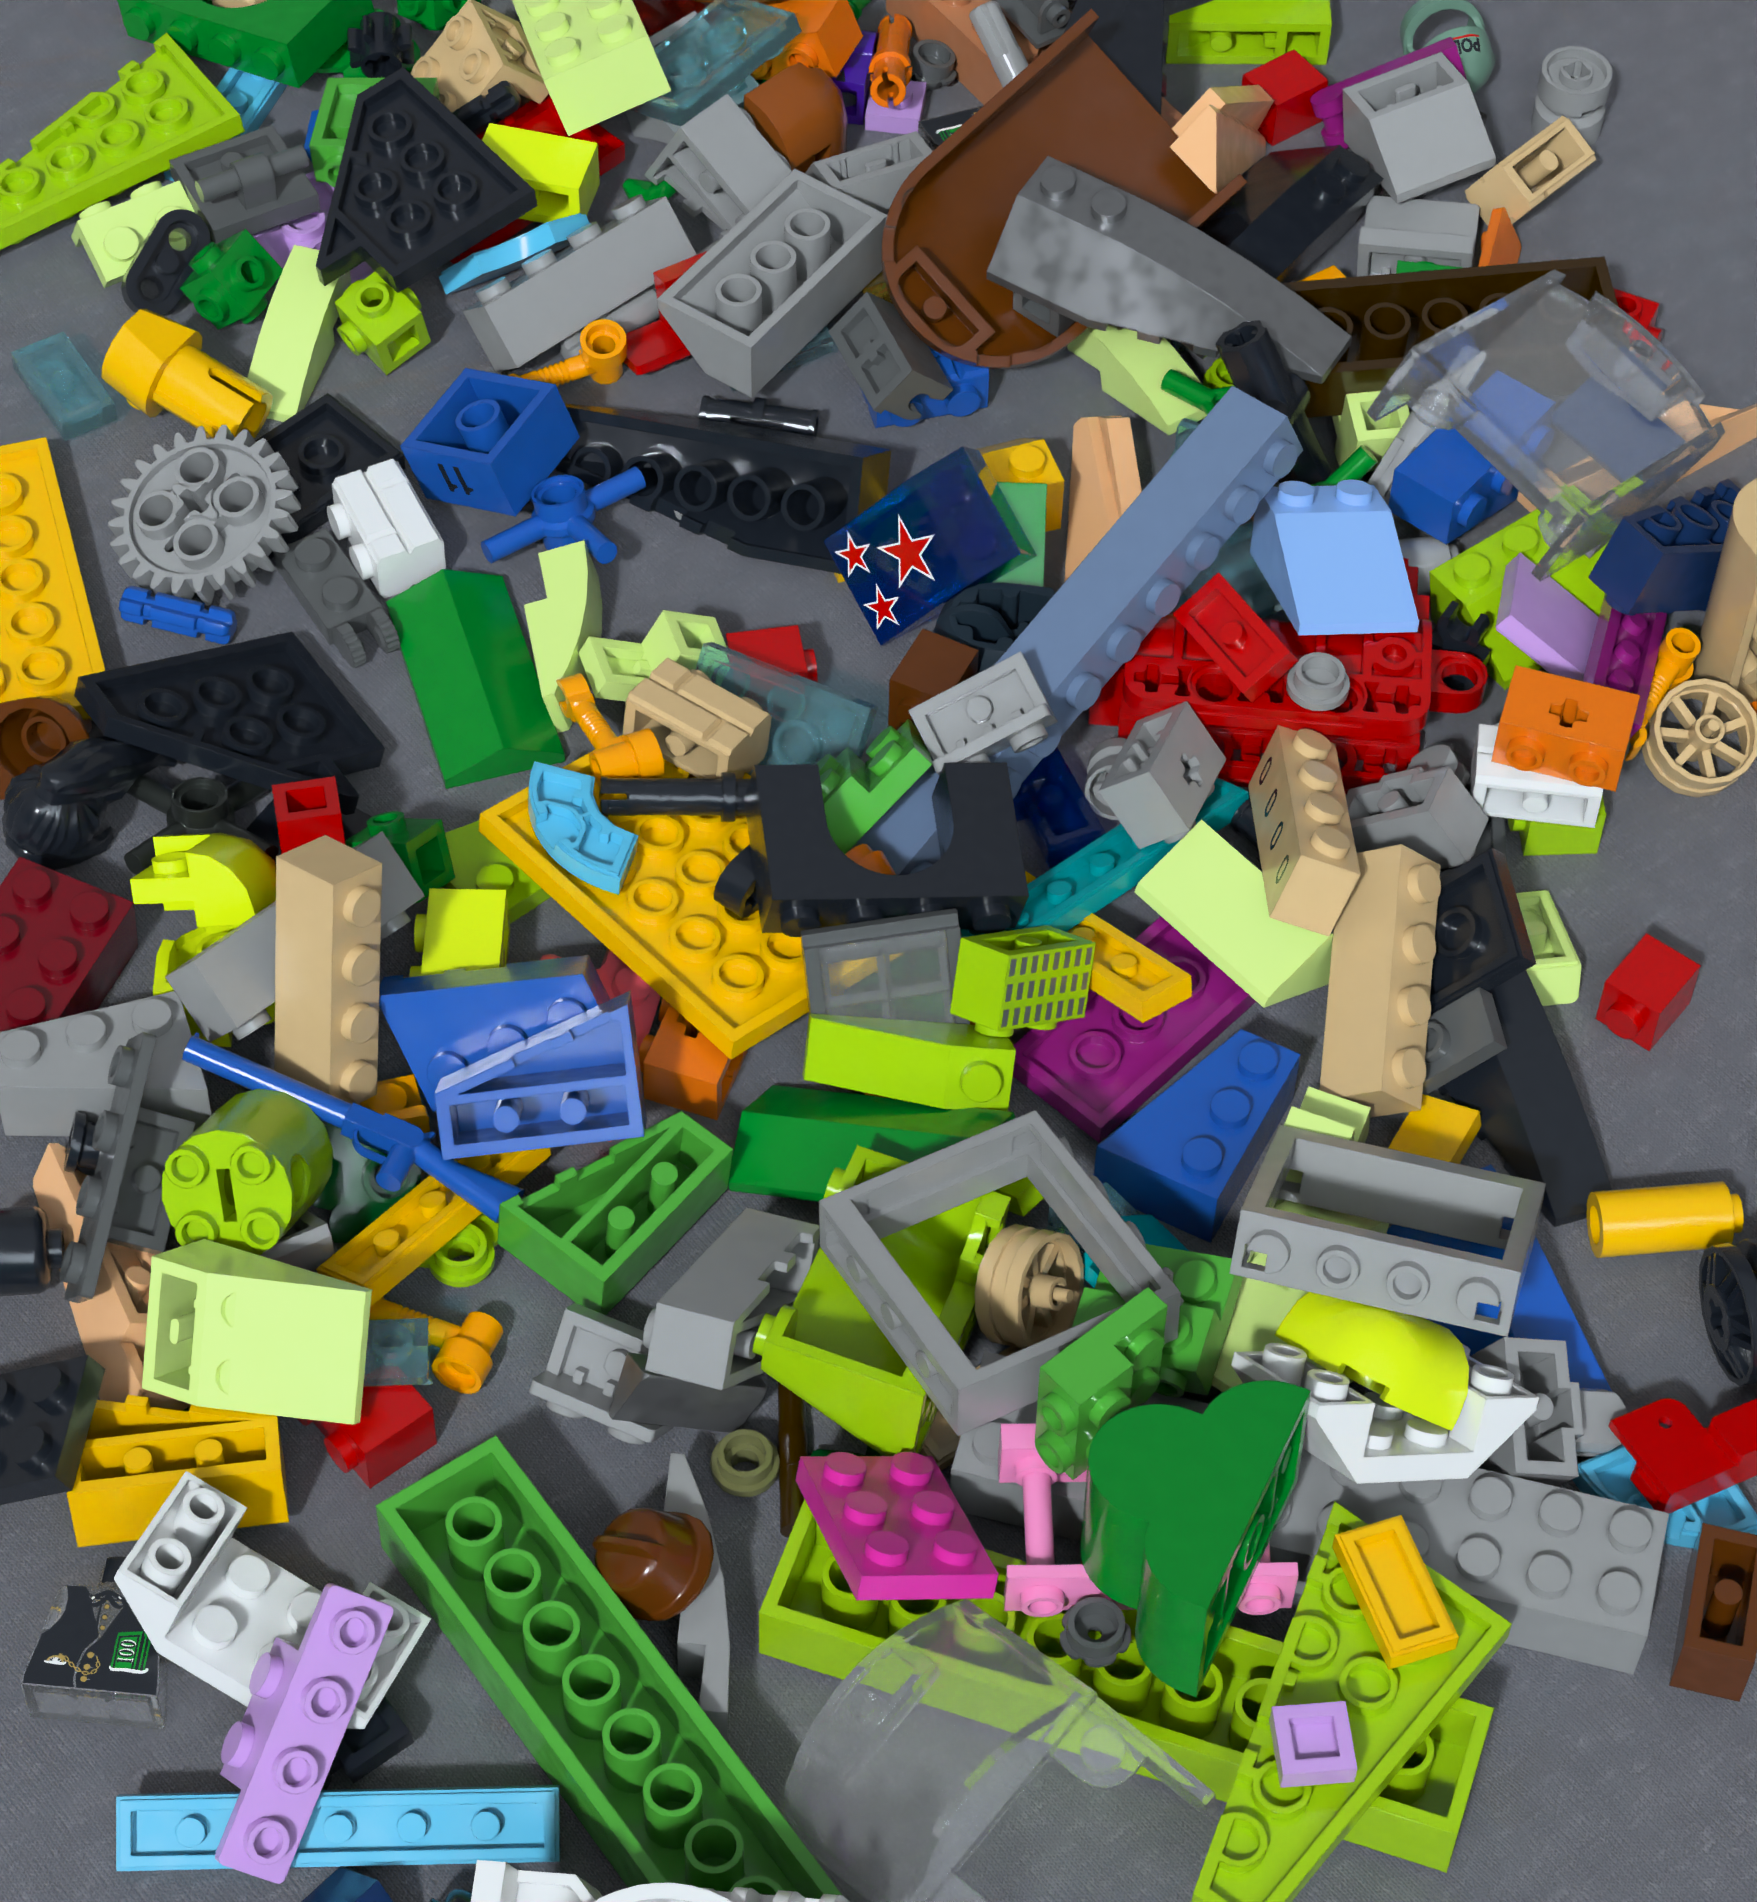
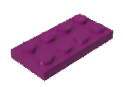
M1161 916L1134 940L1190 974L1192 997L1142 1023L1089 989L1084 1018L1057 1022V1027L1052 1030L1031 1029L1013 1045L1016 1049L1013 1077L1098 1143L1107 1137L1256 1002Z

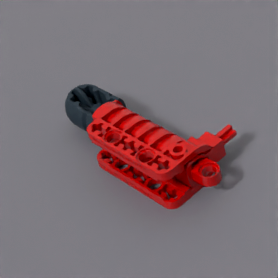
M1403 558L1419 619L1417 632L1299 636L1291 622L1276 619L1263 620L1298 660L1306 654L1321 652L1330 654L1342 662L1350 680V688L1347 699L1339 707L1328 711H1312L1296 704L1290 698L1286 689L1287 676L1290 669L1251 703L1175 618L1174 612H1171L1159 620L1140 643V647L1134 657L1127 663L1122 664L1101 689L1096 702L1089 708L1088 724L1118 726V738L1127 739L1137 720L1187 701L1226 758L1217 777L1241 787H1248L1261 760L1260 755L1265 752L1277 725L1295 731L1310 729L1322 734L1331 743L1335 744L1337 756L1345 764L1340 771L1346 796L1349 789L1380 782L1382 776L1387 775L1384 773L1383 764L1395 765L1396 772L1407 770L1411 759L1419 753L1420 731L1426 725L1429 711L1459 714L1475 710L1483 701L1488 673L1483 662L1472 654L1432 649V622L1429 620L1430 596L1418 595V567L1408 566L1409 559ZM1000 582L981 583L962 590L944 604L933 632L979 650L978 674L995 665L1053 597L1055 592L1051 587ZM1450 675H1461L1470 679L1475 686L1466 691H1458L1446 686L1442 680ZM1234 749L1241 750L1240 761L1233 760ZM1357 760L1364 761L1362 771H1355Z

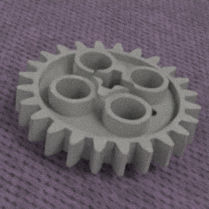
M221 425L215 437L211 438L203 426H198L194 441L187 443L185 438L178 432L174 436V449L167 451L158 444L153 446L157 460L152 464L138 459L135 461L141 476L138 480L126 478L120 481L129 496L112 500L111 505L120 517L108 521V527L116 536L110 542V545L120 558L119 564L130 579L133 578L139 587L152 590L155 595L161 592L190 600L197 593L206 606H210L215 590L222 589L231 600L235 597L236 582L242 580L246 585L254 588L256 586L254 570L258 567L270 572L275 570L268 556L272 551L279 553L289 551L290 548L281 534L298 530V525L290 514L300 510L301 504L293 493L298 489V484L290 474L289 467L279 452L275 453L266 439L262 438L256 442L247 429H243L234 437L227 425Z

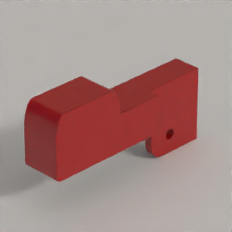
M1663 1398L1612 1419L1608 1425L1637 1462L1630 1480L1654 1510L1670 1514L1757 1475V1398L1712 1417L1709 1426L1706 1428L1701 1425L1682 1402L1671 1398ZM1659 1423L1666 1424L1669 1428H1664Z

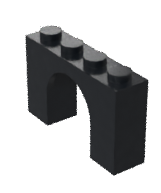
M1007 762L944 763L932 794L941 858L932 866L907 875H887L868 870L852 861L838 848L830 835L826 822L818 764L754 765L744 797L762 933H783L789 937H801L800 931L953 908H956L958 912L960 929H974L979 933L989 934L1016 927L1029 893Z

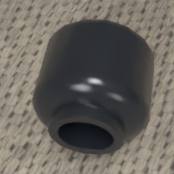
M40 1207L0 1208V1296L40 1294L45 1292L52 1280V1270L61 1269L65 1254L63 1228L50 1229L48 1217Z

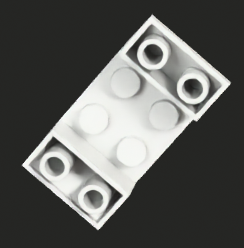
M1269 1343L1265 1345L1264 1351L1234 1352L1231 1364L1243 1383L1264 1380L1280 1381L1311 1390L1303 1449L1357 1484L1468 1478L1537 1410L1539 1401L1538 1396L1513 1382L1514 1374L1501 1367L1482 1364L1470 1357V1349L1464 1344L1463 1348L1469 1364L1468 1393L1452 1431L1384 1402L1379 1398L1380 1394L1376 1392H1368L1364 1396L1349 1387L1350 1380L1347 1377L1336 1372L1319 1369L1306 1360V1352L1291 1345Z
M186 1471L117 1570L114 1580L158 1654L248 1707L252 1697L249 1689L250 1679L257 1661L264 1653H270L276 1637L301 1645L322 1591L232 1538L247 1507ZM369 1582L363 1595L390 1605L393 1608V1615L347 1729H365L431 1620L430 1617L372 1582Z

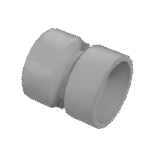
M1582 46L1561 47L1546 55L1541 64L1538 94L1535 98L1531 118V130L1535 136L1563 115L1567 119L1569 118L1589 146L1596 143L1601 135L1605 116V104L1608 100L1612 81V67L1604 56L1595 50Z

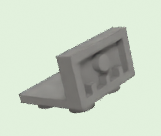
M1373 195L1367 204L1364 227L1361 226L1357 277L1396 274L1398 260L1409 262L1427 261L1436 265L1462 268L1473 267L1479 206L1470 203L1408 199L1397 204L1392 197Z

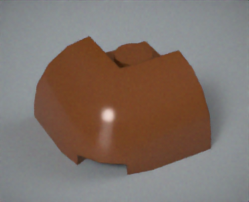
M799 62L785 68L744 95V110L750 114L756 129L770 146L786 158L792 171L797 169L806 173L813 162L847 152L848 117L840 88L821 68H808Z

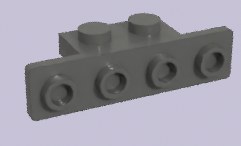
M142 1032L130 1038L126 1046L119 1045L113 1055L108 1074V1083L115 1085L116 1088L110 1111L103 1110L101 1112L92 1139V1148L100 1151L94 1177L88 1175L84 1179L76 1204V1214L83 1216L84 1219L78 1243L73 1241L69 1243L60 1269V1281L68 1283L64 1297L67 1301L81 1303L93 1298L107 1242L155 1255L165 1251L171 1224L162 1202V1174L169 1155L193 1133L195 1122L140 1107L156 1043V1035Z

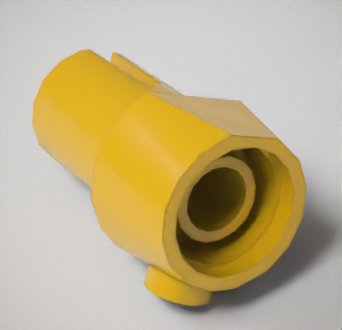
M139 309L123 324L105 355L101 378L126 398L130 406L141 410L150 418L156 417L165 409L196 429L198 426H203L211 438L215 437L221 425H227L234 437L243 429H247L253 438L257 436L269 415L273 400L272 394L201 351L203 337L198 331L148 309Z

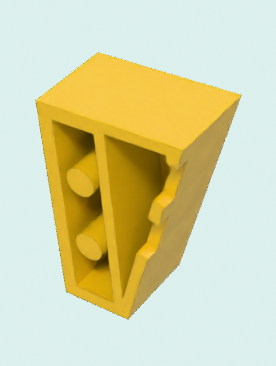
M127 1395L125 1403L97 1399L73 1490L67 1492L77 1547L139 1540L186 1471L247 1507L237 1528L289 1522L286 1472L278 1416L194 1405L190 1406L189 1411L150 1407L149 1397Z

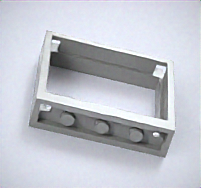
M1036 1110L819 1200L821 1249L957 1436L1038 1401L1040 1367L1120 1307L976 1370L881 1242V1238L1028 1177L1125 1303L1149 1287L1168 1305L1164 1344L1178 1338L1179 1312L1184 1300L1181 1298V1292L1173 1283V1272L1167 1267L1161 1268L1147 1251L1143 1236L1137 1226L1131 1221L1124 1222L1110 1204L1108 1194L1101 1181L1096 1176H1088L1074 1159L1072 1149L1065 1136L1058 1139Z
M1280 1125L1241 1208L1229 1274L1508 1337L1535 1240L1546 1183ZM1290 1169L1303 1172L1301 1184L1285 1180ZM1277 1198L1497 1247L1505 1249L1502 1260L1278 1210L1274 1209ZM1504 1217L1514 1219L1511 1231L1502 1229ZM1254 1252L1267 1254L1265 1266L1249 1263ZM1478 1302L1499 1307L1501 1302L1498 1318L1495 1319L1476 1314Z

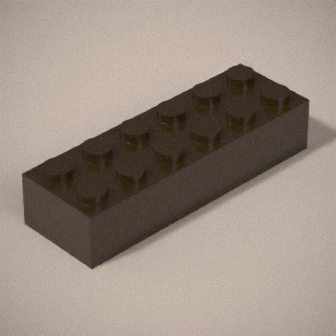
M1605 256L1282 283L1352 336L1351 345L1322 384L1303 380L1310 392V401L1305 409L1307 418L1342 415L1346 394L1404 389L1408 408L1413 409L1450 349L1459 339L1471 342L1486 354V360L1458 405L1463 404L1496 371L1544 398L1573 395L1598 370L1619 387L1630 348Z

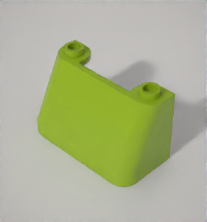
M857 1145L846 1170L838 1167L833 1170L824 1198L909 1162ZM994 1191L880 1239L962 1351H964L977 1321L975 1313V1285L979 1266L990 1242L1005 1228L1011 1197ZM820 1247L792 1307L784 1304L777 1316L766 1313L760 1323L753 1344V1353L762 1356L761 1370L881 1456H894L900 1452L919 1454L938 1412V1408Z

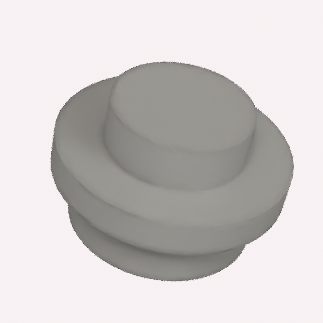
M1321 652L1309 653L1301 657L1290 669L1286 682V689L1290 698L1299 706L1312 711H1328L1339 707L1347 699L1350 688V680L1342 662L1330 654Z

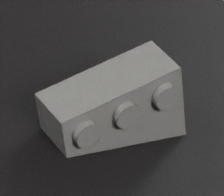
M727 93L682 125L644 175L655 185H658L663 180L670 184L686 198L682 201L681 206L693 217L701 212L704 213L723 230L720 233V239L787 177L792 170L786 158L781 153L775 151L756 129L750 114L743 108L738 107Z
M175 991L0 1032V1118L5 1136H69L75 1112L86 1113L88 1121L97 1122L103 1110L110 1111L116 1088L115 1085L108 1083V1074L113 1055L119 1045L126 1046L130 1038L142 1032L156 1035V1043L140 1107L195 1122L193 1132L212 1115L208 1089L202 1069L182 1060L183 1052L192 1035L182 1002Z
M746 1207L660 1298L656 1308L650 1312L643 1332L644 1347L649 1349L645 1371L722 1391L763 1373L764 1371L761 1370L762 1356L753 1353V1344L758 1328L766 1313L777 1316L784 1304L792 1307L817 1254L820 1225Z

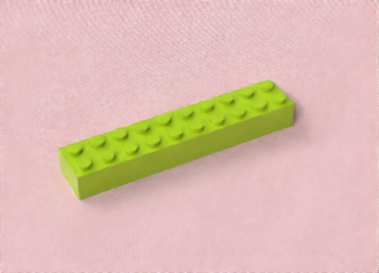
M804 1499L759 1611V1653L1220 1801H1228L1239 1764L1249 1743L1260 1706L1284 1642L1229 1626L1197 1697H1194L1168 1686L1148 1669L1139 1654L1135 1640L1137 1610H1121L1125 1617V1623L1131 1629V1642L1127 1651L1118 1653L1116 1661L1111 1665L1100 1668L1089 1667L1081 1658L1077 1660L1071 1659L1064 1652L1060 1644V1633L1064 1631L1062 1618L1068 1610H1063L1059 1614L1050 1617H1032L1024 1614L1022 1611H1004L1007 1565H1026V1562L987 1549L985 1551L999 1574L992 1599L856 1601ZM1091 1630L1088 1633V1636L1095 1640L1102 1636L1096 1630ZM1459 1697L1343 1840L1447 1873L1494 1708Z

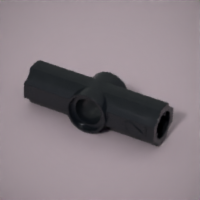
M1260 320L1242 322L1237 327L1223 332L1215 345L1234 386L1288 416L1303 448L1292 470L1285 477L1278 480L1279 483L1301 481L1312 485L1325 481L1329 477L1331 469L1305 414V409L1310 401L1309 388L1305 382L1296 374L1285 370L1267 328L1262 326Z

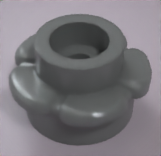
M931 39L921 40L914 45L909 57L911 66H907V68L912 67L911 78L913 81L927 82L926 89L935 90L942 85H949L955 80L956 71L953 70L955 53L948 45Z
M1088 1597L1082 1599L1070 1608L1062 1618L1064 1631L1060 1633L1059 1637L1062 1649L1071 1659L1077 1660L1081 1658L1089 1667L1100 1668L1111 1665L1116 1661V1655L1127 1651L1130 1645L1131 1629L1125 1623L1123 1612L1114 1602L1106 1598ZM1091 1630H1096L1102 1636L1095 1640L1091 1639L1088 1633Z

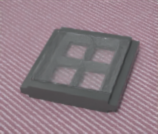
M956 908L800 931L809 1013L970 1024L969 1020L950 1013L961 939Z

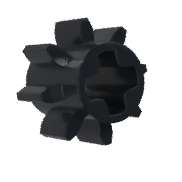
M381 11L372 12L363 16L360 22V29L348 28L347 45L348 51H350L351 68L361 67L363 74L368 78H386L401 69L402 63L407 65L414 64L412 26L410 24L401 26L399 19L393 14Z

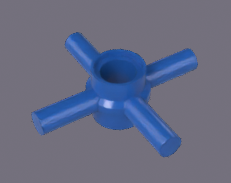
M632 467L585 491L582 480L576 476L557 475L549 477L538 483L532 490L530 501L533 503L534 509L531 518L482 541V551L486 559L490 563H494L543 539L547 550L585 540L590 555L601 564L610 563L617 555V546L594 526L593 521L596 517V512L646 487L645 479L637 467Z

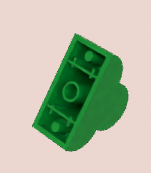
M1252 1381L1234 1386L1218 1395L1208 1405L1203 1414L1180 1406L1167 1404L1137 1406L1109 1419L1098 1430L1092 1440L1088 1455L1080 1546L1083 1566L1090 1580L1100 1591L1116 1602L1137 1610L1135 1640L1142 1660L1158 1679L1178 1691L1197 1697L1298 1481L1311 1390L1280 1381Z

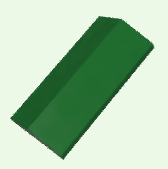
M442 569L386 601L387 612L397 631L400 651L446 789L531 770L534 761L547 765L565 762V753L543 701L539 679L503 576Z
M772 1085L741 1113L728 1186L730 1191L819 1202V1200L824 1198L833 1170L836 1167L846 1170L857 1145L910 1163L1013 1120L1016 1117L1014 1112L975 1107L955 1110L941 1109L886 1097Z

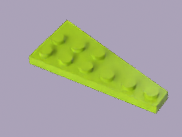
M165 33L153 43L156 51L140 65L138 62L131 60L118 70L120 80L105 92L89 93L30 140L32 150L15 163V161L7 158L0 164V250L20 243L28 236L59 221L67 220L76 213L109 197L119 195L126 189L156 174L170 170L169 160L229 140L245 132L240 114L170 35Z
M1335 1501L1318 1552L1308 1573L1306 1585L1297 1610L1291 1620L1260 1706L1249 1743L1239 1764L1236 1779L1223 1815L1221 1814L1196 1883L1191 1902H1292L1509 1636L1512 1623L1425 1564L1459 1636L1457 1647L1455 1650L1388 1670L1332 1548L1336 1534L1368 1524ZM1346 1701L1357 1763L1355 1781L1280 1788L1269 1723L1272 1706Z

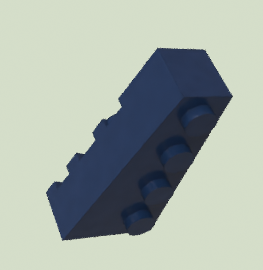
M1725 479L1717 484L1714 491L1707 486L1696 490L1689 501L1679 496L1671 499L1666 509L1655 505L1623 517L1588 578L1605 593L1604 598L1612 608L1626 615L1634 616L1639 613L1657 612L1670 614L1675 611L1693 610L1706 611L1734 501L1741 489L1729 479Z

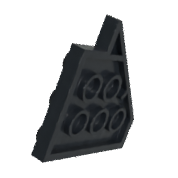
M402 67L357 95L316 262L319 280L326 286L361 263L366 262L390 287L399 293L538 206L535 191Z
M293 632L78 677L74 694L104 736L271 791V785L335 776L341 814L344 815L355 813L359 799L358 792L344 775L380 767L385 750L381 742Z

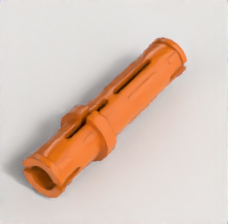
M894 14V23H890L889 15L880 21L877 50L869 63V73H873L870 74L872 82L870 85L871 97L878 105L889 108V98L893 97L894 106L899 105L906 95V86L912 77V67L907 68V66H911L909 47L912 37V25L901 14Z

